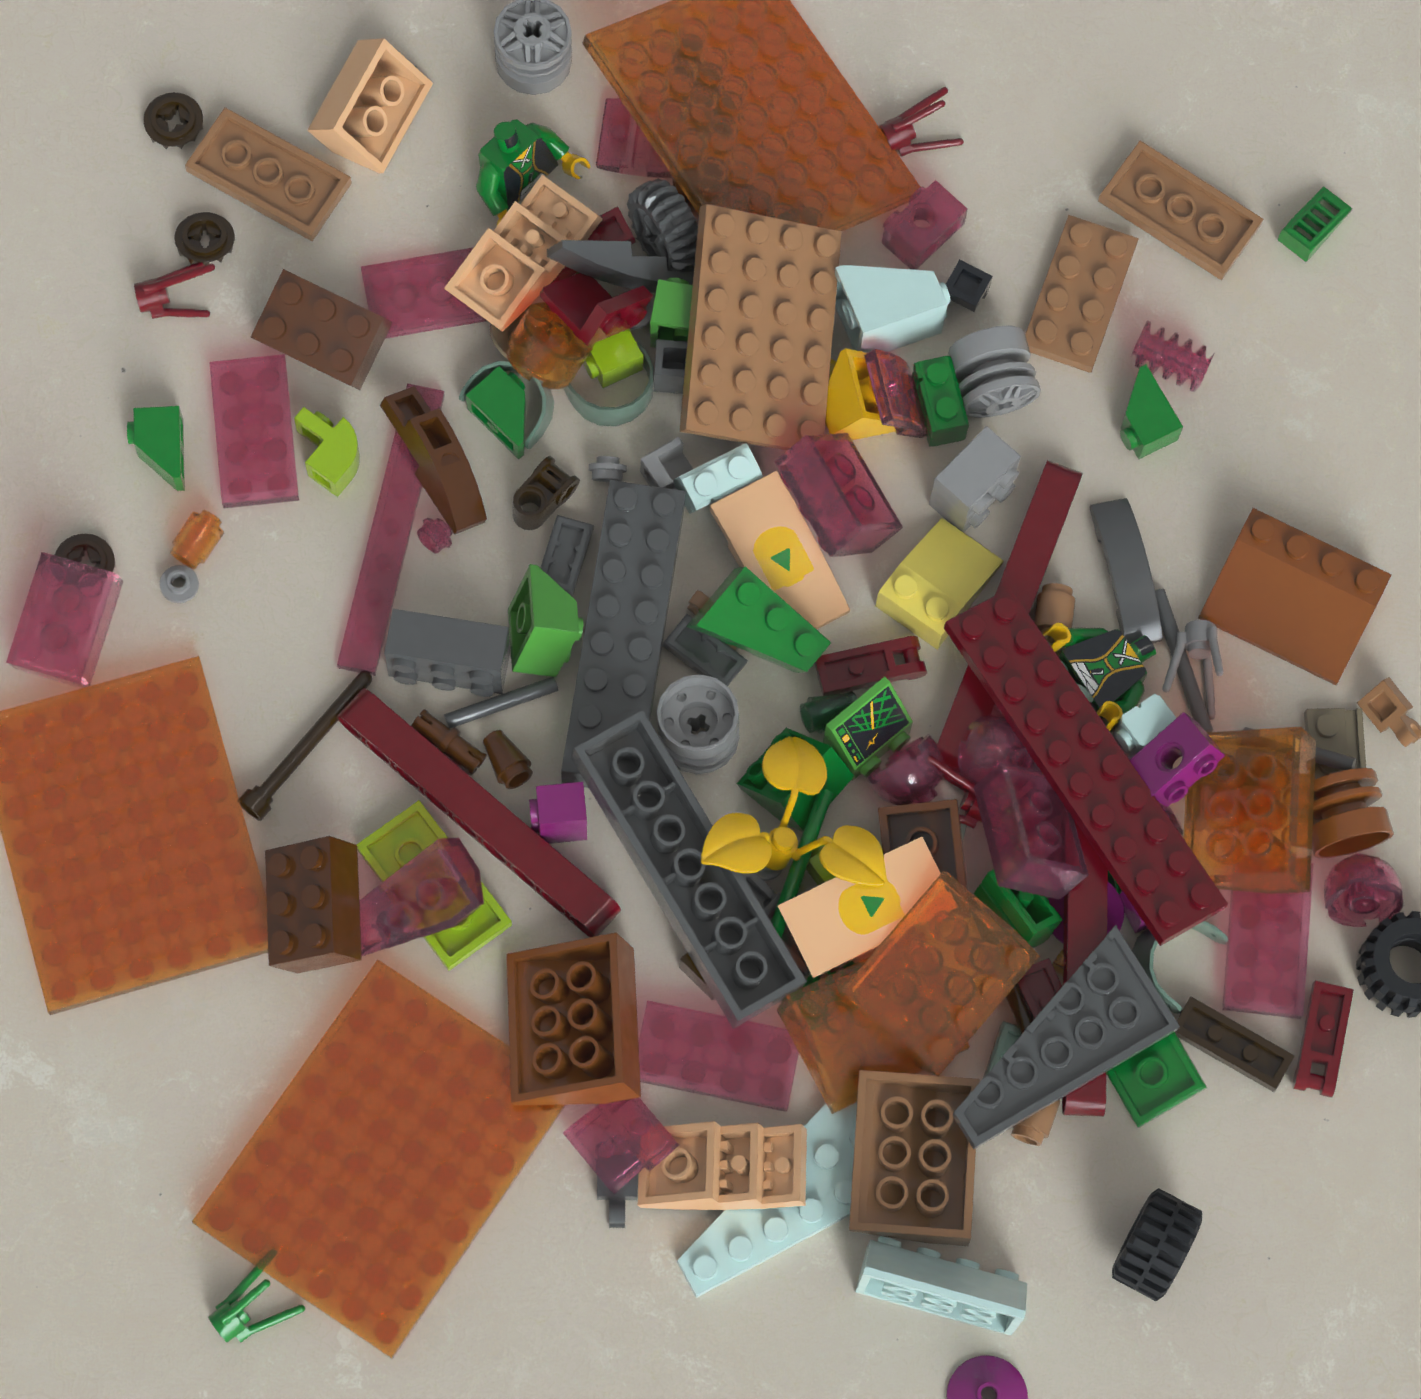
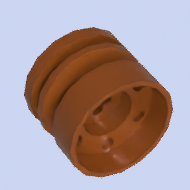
M1372 768L1341 770L1326 774L1306 783L1297 790L1298 802L1306 805L1301 811L1302 816L1308 820H1321L1309 827L1307 831L1315 857L1332 858L1357 853L1377 846L1394 835L1387 809L1384 807H1368L1382 797L1381 789L1373 787L1378 782L1376 771Z

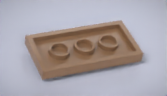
M226 107L185 164L186 172L310 241L315 239L352 184L350 176Z
M1142 141L1137 143L1098 199V202L1221 281L1264 220Z
M1068 215L1025 334L1030 353L1089 373L1092 372L1139 238Z

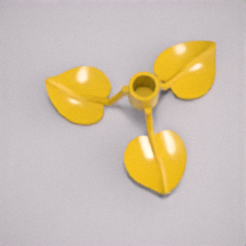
M789 736L773 744L766 751L762 761V771L768 782L777 789L791 790L790 798L778 828H774L769 834L767 832H760L757 820L751 815L730 813L722 816L712 826L704 841L701 853V864L719 866L738 873H756L765 867L771 870H782L788 865L791 858L798 861L803 854L825 845L820 851L819 860L823 867L832 875L848 882L866 886H882L887 879L881 845L876 837L864 828L850 825L842 826L835 831L833 838L823 836L801 848H797L798 840L796 834L787 825L795 806L798 792L816 795L824 787L827 780V767L821 754L813 745L798 737Z

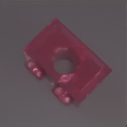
M936 180L927 188L922 186L917 189L910 197L909 205L901 213L898 210L894 211L883 224L882 244L909 269L917 270L965 224L968 208ZM925 220L930 226L921 228L916 226L914 221Z

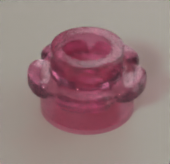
M425 518L423 520L424 524L417 530V536L421 543L433 553H439L446 547L450 548L452 545L450 538L452 531L450 527L439 518L435 520Z

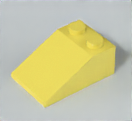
M941 518L904 558L879 590L875 607L938 650L948 637L947 632L944 630L946 621L970 608L1001 567L1004 560Z

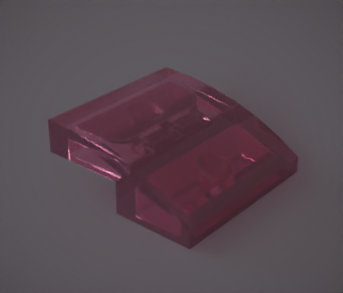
M606 98L596 160L597 168L628 175L672 178L675 175L684 114L681 106L644 105L641 98Z
M877 349L864 355L882 425L894 426L897 435L916 438L927 436L907 362L895 354Z
M640 1097L599 1104L563 1132L565 1137L614 1194L643 1168L650 1172L679 1146L678 1142Z

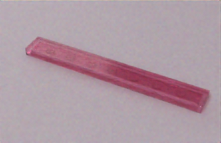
M407 383L406 389L415 386L431 411L438 408L442 409L445 397L444 391ZM395 431L337 662L338 669L358 673L367 671L372 676H376L422 490V484L415 475L419 464L397 431Z

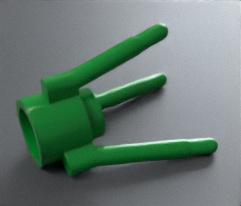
M276 1249L270 1250L232 1293L215 1306L217 1310L208 1316L216 1331L227 1343L234 1337L241 1343L252 1334L305 1311V1306L301 1304L246 1326L251 1317L244 1308L270 1286V1281L265 1279L241 1300L238 1301V1298L277 1256L278 1251Z

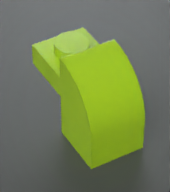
M303 407L294 418L297 432L317 446V449L305 462L307 474L338 497L355 477L359 468L360 453L356 433L344 417L333 428V423L319 411L313 414Z

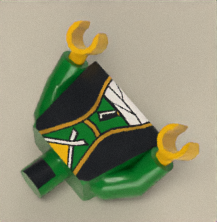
M518 119L511 122H501L494 128V137L478 153L480 171L476 189L491 214L498 216V225L513 203L523 199L541 175L546 177L558 166L557 160H562V170L564 173L575 179H581L574 172L575 164L579 162L582 166L590 169V163L587 159L577 154H570L568 152L569 146L547 126L536 123L524 125Z
M1055 623L1043 632V636L1048 635L1055 640L1051 645L1054 652L1062 647H1066L1061 650L1059 659L1066 665L1076 684L1082 685L1090 692L1093 697L1092 703L1098 709L1096 713L1101 719L1104 717L1109 722L1106 726L1109 731L1120 721L1123 714L1138 706L1145 692L1143 682L1147 676V671L1142 662L1156 655V649L1146 635L1129 644L1118 629L1108 632L1104 628H1068L1062 623Z

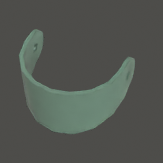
M637 342V345L643 354V366L647 372L649 382L643 394L629 404L619 407L597 406L585 401L574 390L568 380L562 381L568 399L584 419L599 426H619L633 421L646 410L653 397L654 367L641 343Z
M496 361L481 367L470 377L460 392L459 400L462 402L466 401V394L498 366L504 371L527 372L537 383L542 395V413L537 425L528 436L524 445L527 449H531L544 435L553 418L555 402L550 386L538 373L515 362Z
M1203 921L1192 928L1217 943L1225 945L1228 942V937L1209 922ZM1147 928L1137 937L1132 951L1169 1010L1180 1014L1182 1007L1168 996L1157 982L1153 970L1154 951L1158 942Z

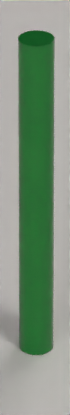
M822 788L816 795L797 848L817 840L833 792ZM813 850L803 854L798 861L794 859L792 861L771 919V923L780 938H782L786 922L778 905L797 896Z

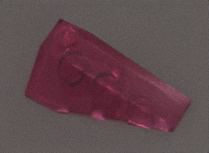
M459 838L437 839L359 900L362 957L453 928L484 905L480 870Z

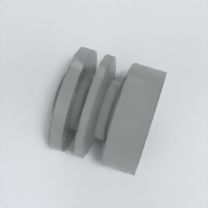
M515 0L505 6L496 18L494 44L497 71L505 84L519 93L530 95L548 93L560 86L570 72L572 63V31L569 18L560 6L550 0Z
M996 326L982 329L957 340L949 348L948 355L952 358L956 377L962 381L959 384V388L968 416L982 418L1007 414L1025 407L1039 397L1041 392L1040 385L1035 379V368L1027 363L1031 353L1025 332L1020 327Z
M701 674L684 676L670 684L661 695L657 708L659 738L678 769L693 774L714 772L725 766L736 753L740 739L737 699L730 688L716 678ZM700 727L705 728V731H700L698 735L692 734V731L697 732Z

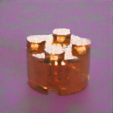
M545 302L533 304L527 309L508 341L509 346L506 354L512 367L522 377L529 381L532 377L542 380L544 382L541 386L548 389H562L567 387L575 378L595 343L586 346L582 340L574 335L573 331L562 319L553 313Z

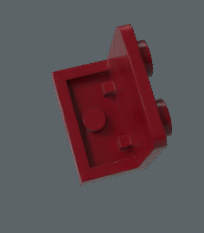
M581 273L544 286L539 293L549 309L557 314L573 331L574 335L582 340L586 346L636 326L646 316L647 310L645 308L653 297L644 285L612 297L593 277Z

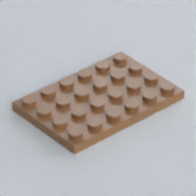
M709 204L700 206L679 432L815 456L823 453L837 293L835 267L839 266L842 231Z

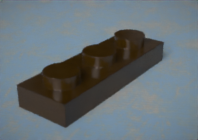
M1191 996L1176 1020L1180 1026L1175 1031L1178 1038L1272 1092H1275L1295 1057V1055Z

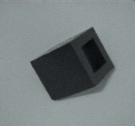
M959 259L946 282L951 301L975 312L981 299H985L993 276Z

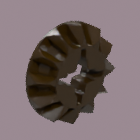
M175 92L160 95L146 108L144 113L145 131L153 143L157 142L165 149L176 146L182 149L190 141L195 142L200 130H203L202 110L198 103L188 95ZM178 110L180 122L183 124H176L175 128L169 132L168 122L165 120H172Z
M210 212L195 213L185 218L175 231V244L179 255L186 257L191 265L194 262H202L204 265H208L216 260L222 263L224 256L227 253H232L235 241L233 227L224 217ZM204 230H206L210 239L207 248H203L200 242Z
M77 534L67 538L57 548L53 559V569L57 579L67 590L71 589L81 594L92 590L99 591L102 585L111 580V575L116 567L114 553L109 544L93 534ZM85 551H87L90 562L96 565L88 567L85 577H82L79 567L73 566V564L80 563L83 556H85Z

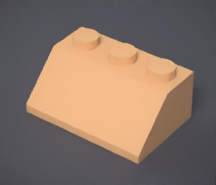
M386 39L358 40L307 131L331 152L377 173H384L433 82Z

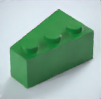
M746 566L735 568L686 626L795 673L808 672L831 644L825 636Z

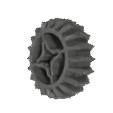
M658 178L645 182L629 194V200L627 201L628 216L632 221L631 227L636 233V239L642 246V251H645L648 256L666 257L668 271L694 272L698 233L697 218L693 216L691 207L686 204L684 196L679 195L676 187L670 185L668 181Z

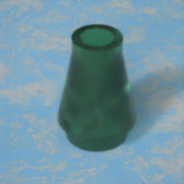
M850 691L843 694L808 697L807 702L800 705V715L806 730L809 733L817 731L819 734L825 732L826 724L858 699L856 694Z

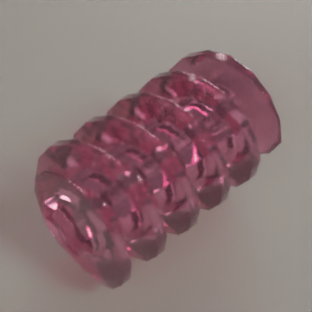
M1147 321L1131 357L1135 355V367L1139 369L1146 361H1149V369L1152 374L1160 367H1163L1162 378L1167 381L1174 373H1177L1176 385L1181 386L1187 379H1191L1190 391L1195 392L1200 387L1215 352L1209 358H1206V345H1202L1196 352H1192L1193 340L1190 338L1182 346H1179V334L1176 332L1168 340H1165V328L1162 326L1154 334H1151V322Z

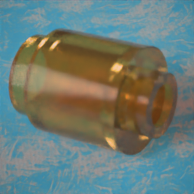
M202 510L200 514L192 512L172 541L174 547L170 554L179 562L192 569H196L199 563L204 564L224 534V531L219 527L222 523L221 520L206 510Z

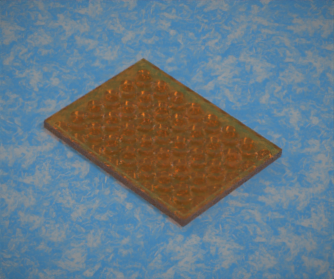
M672 0L588 33L584 37L582 44L698 214L700 206L709 204L837 231H845L918 199L923 191L895 149L891 150L887 138L790 0Z
M199 656L0 711V830L49 1015L268 953L267 897Z
M377 959L195 1216L192 1223L365 1342L393 1359L566 1105H513L511 1103L509 1046Z

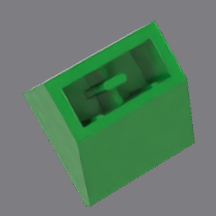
M786 727L772 740L771 745L766 751L773 744L789 736L801 738L813 745L823 757L827 767V780L823 789L833 792L831 804L853 779V773L830 745ZM765 751L756 762L748 767L746 773L736 784L781 822L791 790L777 789L765 778L762 771ZM798 792L788 826L801 832L804 831L816 795Z

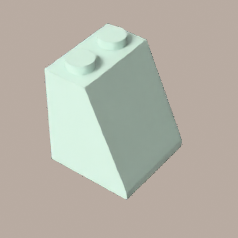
M855 265L835 267L837 279L835 307L853 350L880 355L942 333L944 319L947 318V306L951 299L946 284L938 282L934 271Z

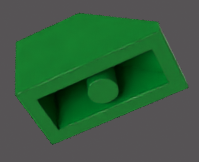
M1147 364L1139 368L1120 430L1123 444L1129 451L1133 449L1138 459L1178 441L1183 429V425Z
M498 366L466 394L467 409L517 459H520L524 456L526 401L524 390L526 387L513 372L507 374Z
M180 406L133 408L134 421L127 422L128 444H134L138 457L175 490L185 491L184 425Z

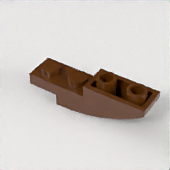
M415 386L384 397L380 407L419 464L415 475L454 535L485 523L487 517L476 479L462 446L441 409L438 408L431 411Z

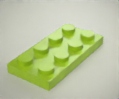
M420 800L356 844L357 851L397 904L404 910L448 971L512 926L510 918Z

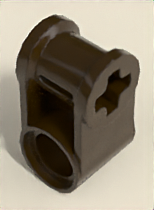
M546 457L536 467L532 475L516 490L513 496L512 516L514 522L524 530L538 529L559 506L572 496L580 483V479L575 475L570 477L555 465L553 457ZM525 503H534L539 509L534 512H526L522 510L521 506Z

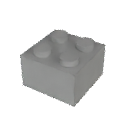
M986 426L935 477L929 505L963 533L971 525L977 528L989 515L990 511L987 508L996 499L1000 503L1003 502L1014 490L1015 485L1013 481L1019 475L1017 467L1021 456Z

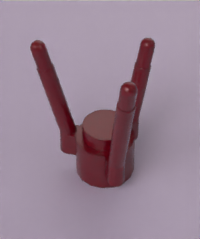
M946 87L926 97L897 117L879 125L882 140L890 153L898 150L902 157L912 152L960 146L964 143L962 138L911 144V140L916 138L913 123L945 106L944 100L936 101L948 93Z
M197 262L161 277L135 283L134 289L140 312L150 311L152 319L164 316L209 317L210 311L164 308L163 304L170 303L167 287L214 271L215 265H204L202 262Z
M928 755L926 761L934 766L933 772L965 792L959 807L965 811V815L960 814V823L973 829L978 821L987 825L996 811L1000 797L979 788L943 762Z

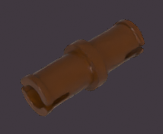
M426 709L422 710L420 713L421 717L417 716L411 726L444 755L449 756L473 775L477 771L476 767L479 768L482 765L487 754L482 753L460 736L461 731L457 728L450 729Z

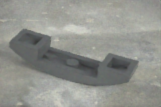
M1124 498L1090 505L1089 508L1097 540L1102 543L1118 607L1116 615L1121 633L1129 644L1144 635L1152 643L1161 642L1163 636L1152 575L1142 537L1128 499Z

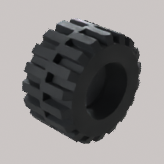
M1411 911L1408 916H1405L1404 912L1396 913L1391 919L1387 917L1381 921L1361 945L1358 952L1361 956L1356 961V969L1361 970V974L1357 977L1359 985L1366 984L1368 988L1364 992L1368 1000L1375 997L1379 1001L1376 1005L1377 1008L1383 1011L1386 1007L1392 1009L1390 1015L1397 1017L1405 1012L1407 1018H1412L1421 1012V983H1410L1401 979L1394 972L1390 964V950L1394 947L1408 946L1421 953V918L1418 911Z
M1159 1188L1156 1189L1147 1198L1121 1247L1112 1268V1278L1148 1298L1158 1301L1170 1288L1197 1236L1202 1223V1211Z

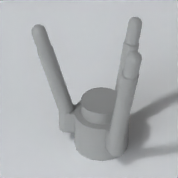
M1194 620L1186 624L1185 632H1177L1176 647L1162 690L1166 693L1170 691L1185 648L1191 658L1203 659L1207 713L1209 719L1213 720L1215 718V697L1212 660L1216 675H1223L1222 660L1217 641V627L1207 620Z

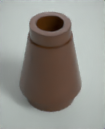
M502 730L493 731L484 738L483 745L499 784H504L507 789H514L523 785L531 778L533 774L530 768L531 761Z

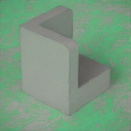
M680 437L641 458L640 472L649 486L677 490L673 480L693 470L683 454L684 443Z

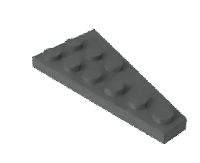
M1116 925L953 1113L954 1119L973 1150L1179 1029L1180 1026Z

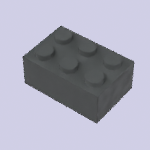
M393 609L384 652L388 676L394 677V680L399 683L414 685L417 681L432 683L433 687L445 691H452L455 687L470 689L471 693L483 697L493 696V693L503 694L510 656L509 627Z

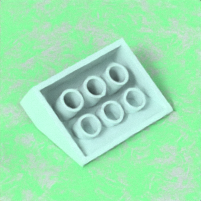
M879 1236L878 1241L870 1239L857 1283L856 1293L1007 1335H1012L1024 1320L1027 1283L1018 1281V1274L1002 1269H996L995 1274L979 1270V1263L963 1258H957L956 1263L940 1259L941 1253L928 1248L918 1247L917 1252L901 1248L902 1243L888 1237Z

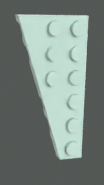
M851 1078L842 1085L804 1126L807 1129L806 1206L724 1210L677 1260L696 1298L850 1216L858 1091Z

